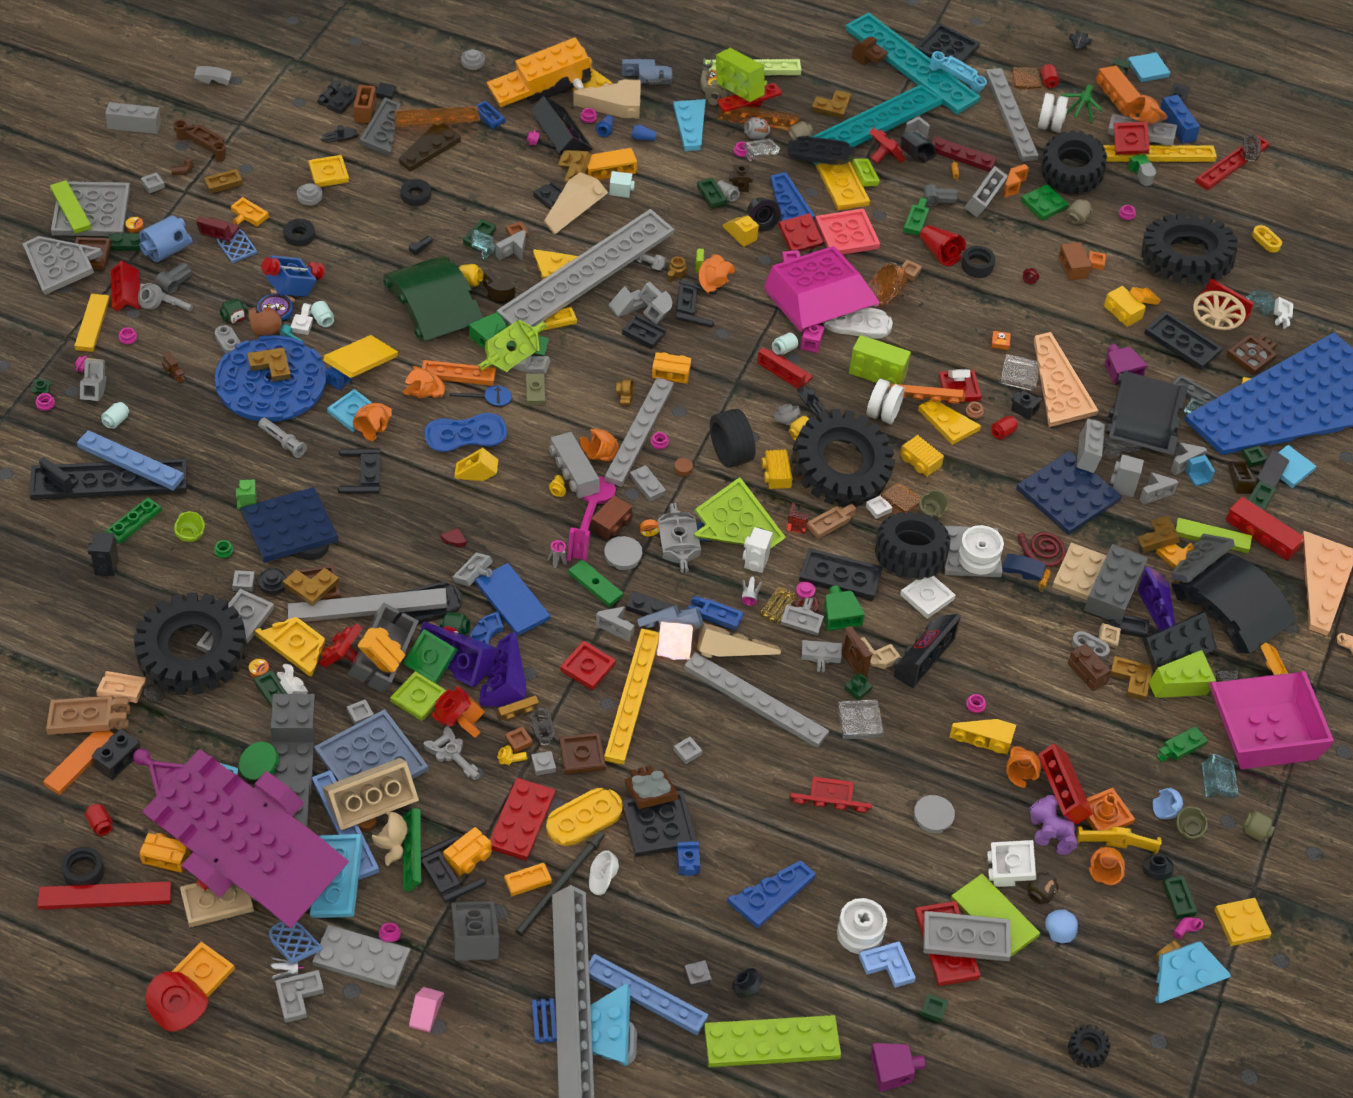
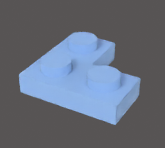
M900 941L859 953V958L866 975L887 969L894 988L915 982V975Z

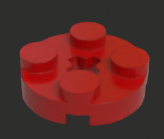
M455 687L457 690L454 691L451 689L445 691L436 701L434 706L437 709L435 713L432 712V716L441 725L453 726L461 714L469 709L471 702L468 700L469 696L461 687Z

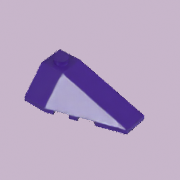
M1149 566L1145 567L1137 591L1160 631L1175 624L1170 586L1161 573Z
M427 622L422 623L420 634L425 629L458 649L447 667L454 673L453 676L457 680L475 687L493 667L498 648Z
M514 631L501 639L497 645L495 663L486 674L489 677L488 682L482 685L479 704L481 706L503 707L524 700L526 696V680L517 636Z

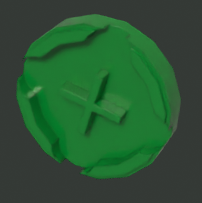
M267 742L254 743L246 748L241 755L239 770L246 779L254 782L265 771L273 775L276 771V765H279V753L274 746Z

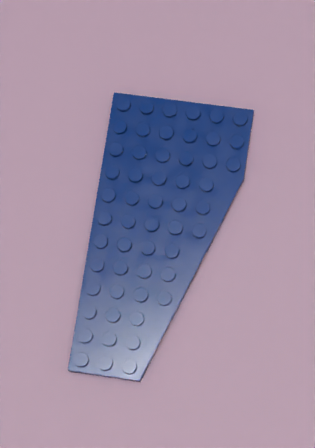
M1334 332L1187 414L1184 421L1221 455L1240 452L1244 448L1263 444L1269 446L1293 441L1294 438L1313 434L1324 435L1353 427V348Z

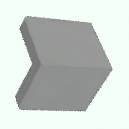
M918 116L907 122L905 132H918L927 139L930 125Z

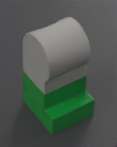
M1146 154L1130 157L1128 170L1136 173L1142 185H1152L1156 170Z

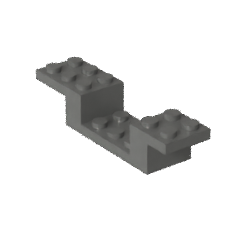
M273 694L271 717L272 746L279 753L280 760L279 765H276V771L273 776L286 784L304 802L293 817L307 827L308 816L311 813L315 744V694Z

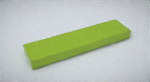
M67 180L50 185V190L74 234L92 229Z
M1182 518L1177 520L1175 529L1179 537L1200 542L1202 534L1220 536L1234 540L1235 546L1231 550L1249 553L1252 535Z

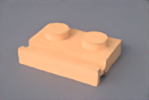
M106 671L105 677L102 678L97 688V696H113V699L128 698L129 702L137 703L143 691V686L146 685V678Z

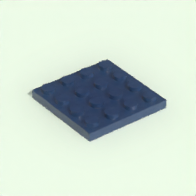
M1068 451L1018 483L1016 488L1067 535H1070L1121 501L1122 497L1095 472L1092 473L1077 468V457L1071 451Z
M314 487L241 507L244 520L264 563L339 541L332 522Z

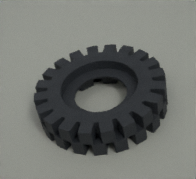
M1176 213V218L1171 214L1163 216V220L1158 218L1153 221V224H1149L1146 227L1141 255L1143 262L1146 266L1150 265L1149 269L1152 272L1157 273L1160 271V277L1167 279L1173 275L1172 281L1181 283L1183 278H1186L1187 284H1196V278L1199 279L1201 284L1210 283V278L1217 281L1222 279V275L1227 276L1231 269H1233L1238 239L1236 235H1233V231L1229 227L1224 228L1225 224L1219 220L1212 223L1213 218L1208 216L1198 220L1199 214L1191 213L1190 218H1186L1185 213ZM1182 241H1188V243L1197 245L1201 243L1205 245L1208 252L1200 256L1183 255L1173 251L1171 244L1182 243Z
M831 409L829 415L826 411H822L816 417L812 416L803 425L792 448L791 458L792 463H795L793 469L796 476L803 475L800 483L805 489L811 485L813 486L811 494L816 498H819L823 493L826 495L824 499L826 503L833 505L834 501L838 499L840 507L848 506L851 501L855 507L861 506L864 501L867 502L874 499L877 495L879 496L890 479L895 466V459H892L894 455L893 446H887L890 440L886 433L878 435L881 428L875 422L869 427L866 425L869 418L861 414L859 419L855 420V412L846 410L842 416L840 409ZM837 440L847 444L852 443L863 457L862 467L852 474H842L833 470L825 460V447Z
M196 592L187 593V601H183L181 595L178 594L171 596L172 605H168L165 600H162L155 604L157 612L149 609L144 614L145 621H139L136 627L137 634H134L136 657L142 674L144 676L147 675L148 681L154 686L159 683L161 690L169 693L174 687L176 694L186 695L187 689L192 687L193 695L202 694L203 685H207L210 691L220 687L218 679L227 683L233 678L232 671L238 673L243 666L242 659L245 660L247 655L244 623L242 617H239L238 611L233 606L229 607L228 602L224 599L219 598L215 602L214 595L204 593L202 599L199 600L198 593ZM196 625L207 629L213 637L212 647L202 657L191 660L181 659L173 655L169 650V639L178 629L183 630Z

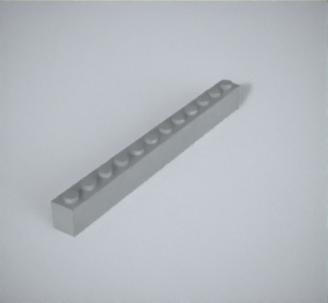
M570 885L552 895L559 1098H594L586 892Z

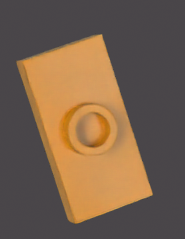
M1132 287L1130 293L1141 303L1158 305L1161 301L1157 295L1146 287Z
M1268 643L1261 645L1260 647L1267 659L1265 663L1274 675L1288 674L1276 648Z
M545 863L504 875V880L511 896L552 884V879Z

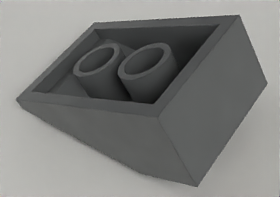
M494 901L451 902L455 961L499 959V932Z

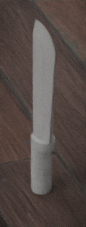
M163 293L162 301L189 312L192 311L193 305Z

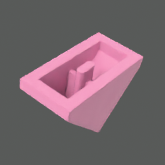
M423 987L415 996L409 1027L430 1033L443 1000L444 992Z

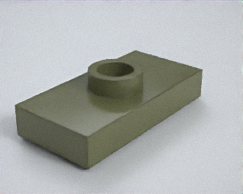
M544 373L526 374L527 405H545Z

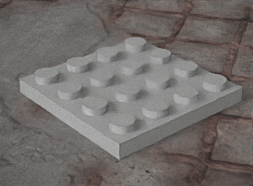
M68 182L92 229L74 234L56 201L51 227L52 235L109 236V234L124 233L130 183Z

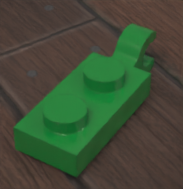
M921 197L918 205H912L903 232L920 236L929 213V208H926V198Z
M1195 726L1166 741L1164 746L1159 749L1160 754L1156 757L1161 762L1166 761L1170 757L1177 761L1207 745L1208 739Z

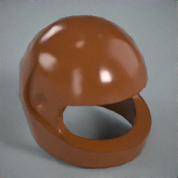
M255 307L249 310L250 324L256 336L275 335L280 330L282 320L276 310L270 307H264L260 313Z

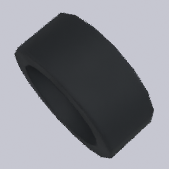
M971 246L965 250L961 262V267L965 273L976 278L987 277L992 273L995 265V255L990 249L983 246ZM972 258H980L986 261L988 264L976 265L969 260Z
M90 847L72 849L62 859L61 864L64 880L69 886L96 885L103 878L105 870L101 855L97 850ZM91 860L95 862L96 868L89 875L75 876L70 872V868L77 861Z

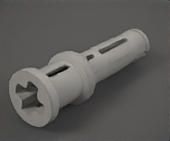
M265 417L259 421V428H262L278 440L282 448L291 451L296 458L304 455L307 449L305 443L299 442L293 434H287Z

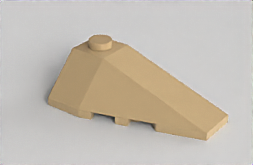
M620 80L612 85L606 83L598 88L592 86L574 90L573 105L582 108H592L597 112L620 118L639 119L641 80Z
M579 172L566 183L543 222L555 235L600 201L608 192L598 179Z
M703 622V625L700 627L697 648L701 655L712 658L713 655L721 657L781 653V649L777 646L757 639L749 641L748 637L739 633L730 635V632L726 631V629Z

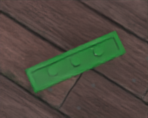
M413 808L403 817L408 828L403 841V890L411 892L421 883L420 809Z

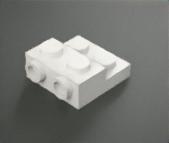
M1033 840L991 842L992 851H987L988 864L992 863L993 868H989V881H994L995 887L1015 886V881L1036 880Z

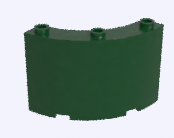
M447 256L435 257L384 274L383 282L385 287L396 294L399 302L405 306L414 324L415 336L417 339L419 338V341H426L468 327L469 324L483 318L476 299L472 300L469 294L471 288L466 278L454 262L450 263V259Z

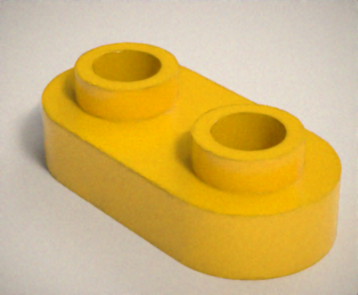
M1258 225L1254 228L1252 236L1261 246L1269 252H1278L1282 245L1281 239L1268 227Z

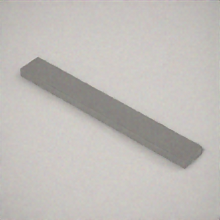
M446 588L319 600L314 606L307 602L289 603L288 619L297 617L303 622L375 615L383 602L399 610V612L447 608Z

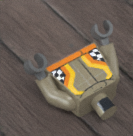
M705 57L703 59L704 70H702L700 84L703 92H705V98L708 99L711 105L715 106L718 99L735 94L716 83V70L711 69L709 71V68L713 65L712 58L710 64H706Z

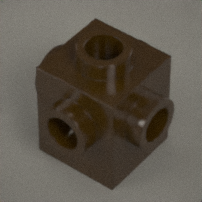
M733 165V171L729 172V182H732V185L736 186L739 192H749V183H753V173H750V166Z

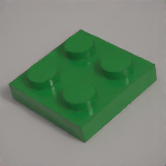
M1048 184L1021 197V202L1041 221L1068 209L1069 205Z
M423 629L403 664L438 684L458 649Z

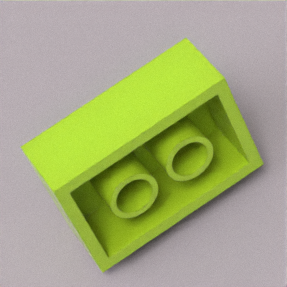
M729 48L716 54V83L751 102L764 95V65Z
M860 335L852 351L849 374L875 383L879 379L889 381L890 388L891 384L902 385L907 375L911 351Z

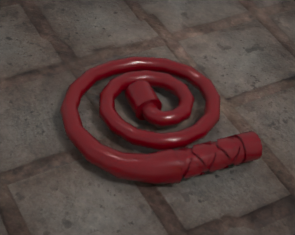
M1039 532L1032 537L1030 549L1025 534L1019 533L1017 535L1026 557L1046 564V567L1059 565L1064 560L1066 548L1058 536L1050 532ZM1040 536H1048L1041 538L1038 541V547L1040 550L1045 552H1052L1054 551L1055 547V552L1052 554H1043L1039 552L1035 547L1036 539ZM1046 541H1047V542H1050V543H1051V544L1042 546V543H1043V542H1046ZM1059 545H1060L1061 550H1062V555H1061V557H1060L1057 561H1054V562H1044V561H1041V560L1037 559V558L1033 555V552H1034V553H1035L1036 555H1038L1039 557H1042V558H1045V559H1052V558L1056 557V556L1058 555V553L1060 552V551H1059Z

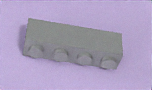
M572 432L550 437V455L555 457L557 467L562 469L563 477L569 481L571 491L575 492L578 498L599 493V477Z

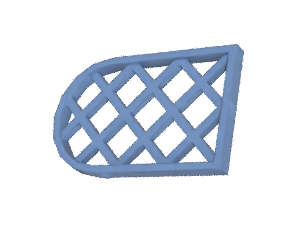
M241 229L234 235L233 240L229 241L231 242L230 246L224 245L226 242L224 240L221 244L219 241L221 239L217 238L219 246L231 263L258 254L256 248ZM241 237L242 240L237 241L236 238ZM238 243L239 246L234 247L233 244ZM242 244L248 245L247 248H241ZM236 249V252L232 253L230 250ZM239 250L245 251L244 254H238Z
M279 922L272 926L269 931L270 941L291 964L322 950V946L298 922L291 929L285 928L286 925L283 922ZM275 930L280 931V932H279V935H277V934H272V933H273ZM283 931H289V936L282 935ZM294 932L301 933L300 937L292 935ZM280 938L288 939L286 943L279 942ZM291 939L298 940L297 944L290 943ZM301 940L309 941L308 945L300 944ZM288 947H296L294 951H287ZM299 948H306L305 952H297Z

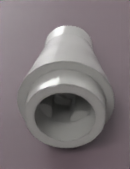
M723 180L717 183L727 201L734 202L738 199L740 192L736 186L728 184Z

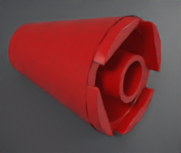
M927 225L921 230V240L940 264L952 266L961 259L962 256L960 254L962 250L965 251L966 241L961 235L931 225Z

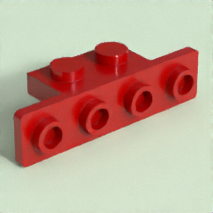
M775 83L764 85L763 96L751 102L735 94L718 99L717 104L723 112L731 111L732 114H737L762 106V101L780 96L782 91Z
M814 776L812 778L810 795L790 793L789 799H793V803L805 804L806 801L814 802V806L826 807V804H830L839 810H846L847 807L855 808L856 812L867 813V810H871L873 805L852 801L854 782Z

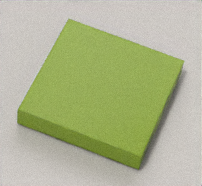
M415 671L390 697V701L423 721L435 709L434 705L438 698L447 690Z

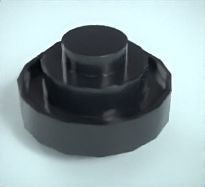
M1076 31V34L1070 33L1068 38L1072 40L1071 43L1074 44V48L1081 50L1092 43V39L1088 38L1089 34Z
M278 568L265 569L258 576V586L263 593L268 595L279 594L285 590L283 581L287 576Z
M1150 854L1143 860L1142 870L1145 875L1152 879L1165 880L1173 874L1174 863L1165 855Z
M755 968L743 970L734 979L732 990L740 998L754 996L759 991L763 977Z

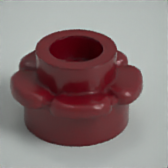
M1027 268L1024 270V282L1033 284L1039 280V273H1037L1036 269Z

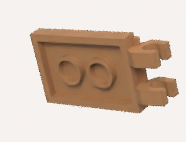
M113 696L51 700L46 726L47 734L107 731L113 729V727L117 730L127 729L129 721L126 719L131 709L130 705H128L129 699H113Z

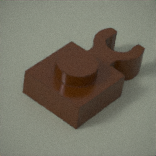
M169 351L162 354L164 361L162 366L165 372H169L178 384L184 382L185 378L182 376L184 372L179 368L178 362Z

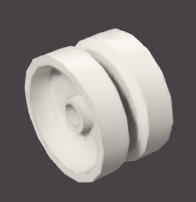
M1045 93L1038 128L1046 130L1049 120H1051V130L1060 133L1062 123H1064L1066 117L1068 97L1059 96L1057 104L1053 105L1054 94Z
M879 379L870 397L866 416L877 419L881 415L882 422L891 425L900 409L905 387L895 384L890 389L889 381Z
M984 525L968 528L963 533L958 553L961 566L970 573L978 575L993 572L999 565L1004 542L1002 536L998 531Z
M865 898L854 899L848 902L842 908L837 928L838 940L842 946L856 954L879 947L882 944L887 924L885 911L873 900Z

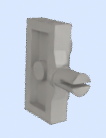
M475 553L453 576L455 583L470 586L480 575L490 577L492 570L487 567L493 562L491 557Z
M807 597L803 607L786 605L781 625L818 636L824 616L810 610L813 599L810 598L809 600Z
M802 641L801 660L816 662L818 672L820 670L821 673L825 672V663H841L842 643Z

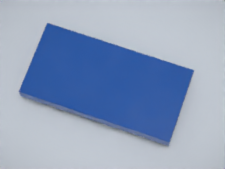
M509 563L493 570L490 577L483 575L475 579V584L497 612H499L512 631L516 633V636L550 620V614Z

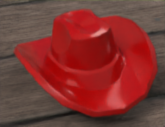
M166 971L155 976L148 985L145 996L147 1009L153 1019L163 1029L171 1032L185 1029L196 1022L205 1013L209 1002L207 995L192 979L180 972Z

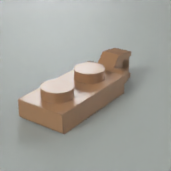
M853 504L843 509L836 506L810 520L807 523V528L817 539H820L851 521V518L856 515V508Z

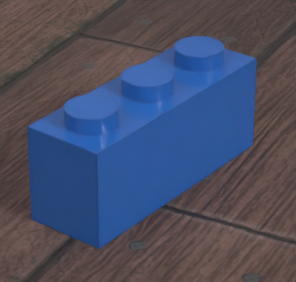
M1178 95L1164 97L1160 109L1167 115L1166 123L1177 125L1175 134L1181 144L1196 141L1200 125Z

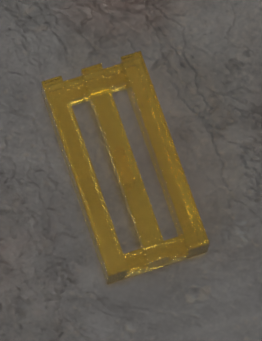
M779 586L760 611V616L764 617L765 615L768 620L773 619V622L777 624L784 614L786 605L792 604L796 594ZM781 592L784 593V594L781 596V598L778 600V602L776 603V605L774 606V608L771 610V612H769L768 610L770 609V607L772 606V604L775 602V600L778 598V596L780 595V593H781ZM787 596H789V598L786 600V602H785L784 605L781 607V609L779 610V612L775 615V613L777 612V610L779 609V607L782 605V603L785 601V599L787 598Z

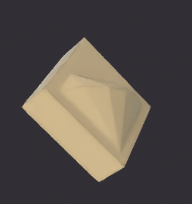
M1102 623L1098 639L1106 642L1110 647L1117 648L1121 628Z

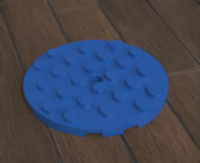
M278 335L260 336L258 340L250 342L246 340L239 343L233 351L227 352L222 357L215 373L216 390L223 404L241 417L254 421H260L264 417L271 422L288 420L308 411L322 397L327 383L326 367L318 352L313 348L310 349L305 346V343L300 340ZM284 347L291 379L272 382V380L269 381L267 379L271 377L269 368L251 371L248 353Z

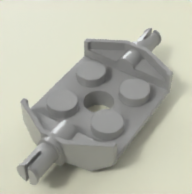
M673 503L669 505L670 513L663 514L657 521L663 551L662 558L679 563L681 573H684V569L685 573L689 571L687 563L701 555L699 538L693 536L698 531L696 519L689 512L678 511L677 503H674V507ZM680 531L683 535H676L675 532Z

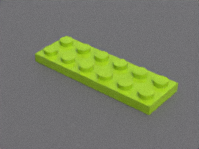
M835 1015L704 1023L708 1067L835 1060L841 1058Z

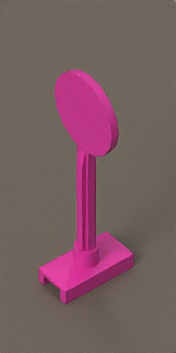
M599 477V493L582 497L589 503L580 529L572 527L570 529L567 561L576 558L583 559L587 563L590 531L588 529L596 505L608 502L616 493L615 485L605 482L604 477Z

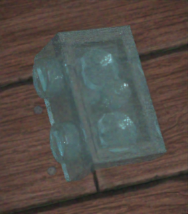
M1213 754L1202 763L1207 797L1211 798L1216 793L1231 798L1239 795L1233 760Z

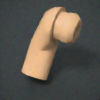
M1345 633L1338 634L1337 643L1350 649L1353 655V636Z

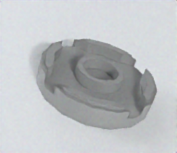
M618 536L606 544L604 557L611 567L613 565L619 570H629L635 568L642 559V547L633 538Z
M938 795L922 797L917 801L913 811L915 822L919 824L922 830L929 833H942L952 826L955 819V810L952 804L947 799Z

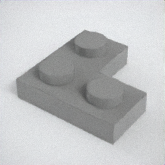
M319 970L275 980L285 1023L307 1018L303 998L324 993Z

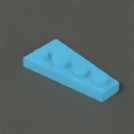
M706 99L673 102L684 151L701 150Z

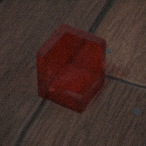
M792 502L787 530L805 534L809 515L795 512L796 503Z

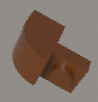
M867 37L854 46L852 58L863 66L871 60L877 64L888 57V51L876 44L877 38Z

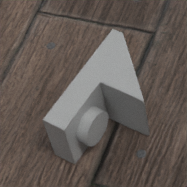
M522 230L496 243L495 256L501 260L514 253L522 261L526 244V231Z
M623 287L610 302L609 308L619 318L648 306V304L638 296L640 290L630 293L626 287Z
M1179 443L1170 471L1174 475L1185 471L1188 460L1205 455L1207 449L1205 447Z
M1151 472L1148 485L1142 489L1139 500L1144 505L1174 495L1178 481Z
M625 607L598 611L596 614L597 627L628 642L634 637V625L627 620H623Z

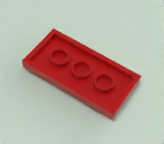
M516 778L490 837L492 850L527 861L552 804L556 789Z
M956 901L915 908V915L923 938L925 911L960 914ZM928 954L938 986L980 979L981 975L975 958Z

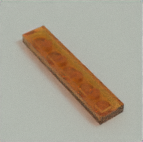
M478 106L394 111L396 126L402 127L480 122Z
M720 106L718 109V120L746 123L752 117L766 119L770 127L789 130L792 125L799 123L801 119L799 114L746 106L728 112H723Z

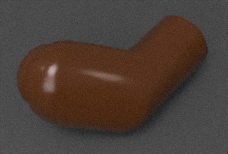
M185 158L182 166L171 167L172 175L187 174L194 168L193 159Z

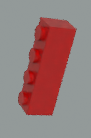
M1241 497L1230 508L1225 520L1245 534L1252 535L1254 540L1287 561L1300 549L1305 538L1244 497Z
M1052 744L1039 753L1038 756L1063 815L1077 825L1091 816L1093 812L1068 754L1056 744Z

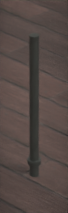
M598 831L593 838L587 841L586 847L515 930L518 935L522 936L551 902L552 895L560 891L591 852L598 849L599 843L605 837L603 832Z

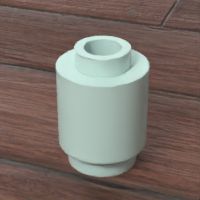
M318 301L312 305L310 312L320 326L329 327L333 324L334 315L326 302Z
M790 332L776 338L772 343V350L777 355H784L798 347L797 337Z
M122 402L114 403L101 415L104 426L115 429L128 417V407Z

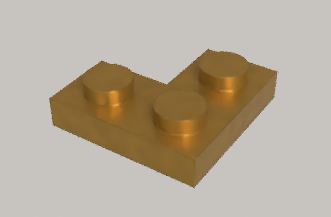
M836 90L832 100L816 96L811 112L843 119L851 99V93Z
M564 150L558 164L561 168L569 169L564 182L567 183L579 172L585 174L592 154L585 151Z
M284 347L248 353L251 371L269 368L272 382L291 379Z
M1169 516L1152 520L1151 524L1154 532L1138 536L1143 553L1180 542L1179 535Z
M323 568L312 579L295 570L283 581V586L311 606H314L339 583V577L326 568Z
M1114 656L1110 676L1129 680L1126 696L1146 701L1149 680L1152 674L1151 665Z

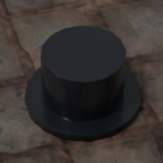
M759 197L750 202L747 213L759 225L758 231H767L778 223L781 209L774 200Z

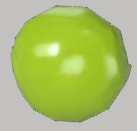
M191 511L181 513L174 525L176 537L183 542L189 543L199 540L205 528L203 517Z

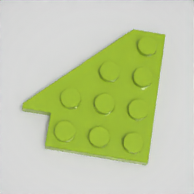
M740 477L694 510L705 525L693 534L695 538L744 545L747 536H751L754 527L773 532L771 548L786 538Z

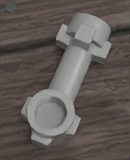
M644 253L635 259L639 263L643 261L653 264L652 268L662 271L666 264V257L658 254L653 257Z

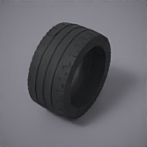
M731 409L711 417L709 423L710 435L720 462L729 468L752 461L756 454L755 440L745 414L740 409Z

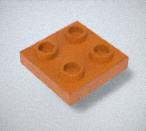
M1114 788L1087 798L1093 814L1086 818L1094 831L1110 830L1112 826L1124 828L1134 823L1135 818Z

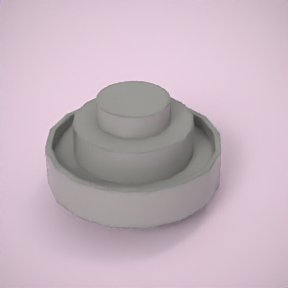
M471 49L462 54L461 64L467 69L477 70L484 66L485 56L482 52Z
M304 184L297 190V199L304 205H315L322 200V190L318 185Z
M153 283L143 285L138 293L140 306L148 310L157 308L162 301L163 293L161 288Z
M786 404L780 406L773 416L776 422L791 425L801 412L799 406Z

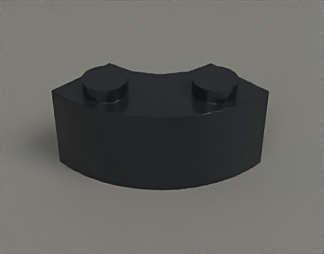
M905 132L902 135L900 148L914 159L918 158L923 163H926L936 156L934 144L918 132Z

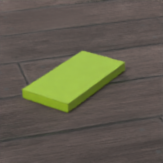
M983 874L951 896V900L957 902L958 907L965 915L1010 919L1011 957L1040 935V932Z

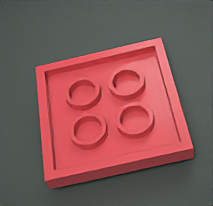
M864 208L815 216V223L827 248L835 246L842 255L880 248V242Z

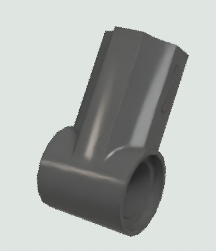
M928 184L923 188L924 198L927 199V206H936L938 203H957V189L938 188L935 184Z
M181 263L168 273L160 272L155 278V284L168 294H173L178 289L180 283L192 276V270L186 263Z

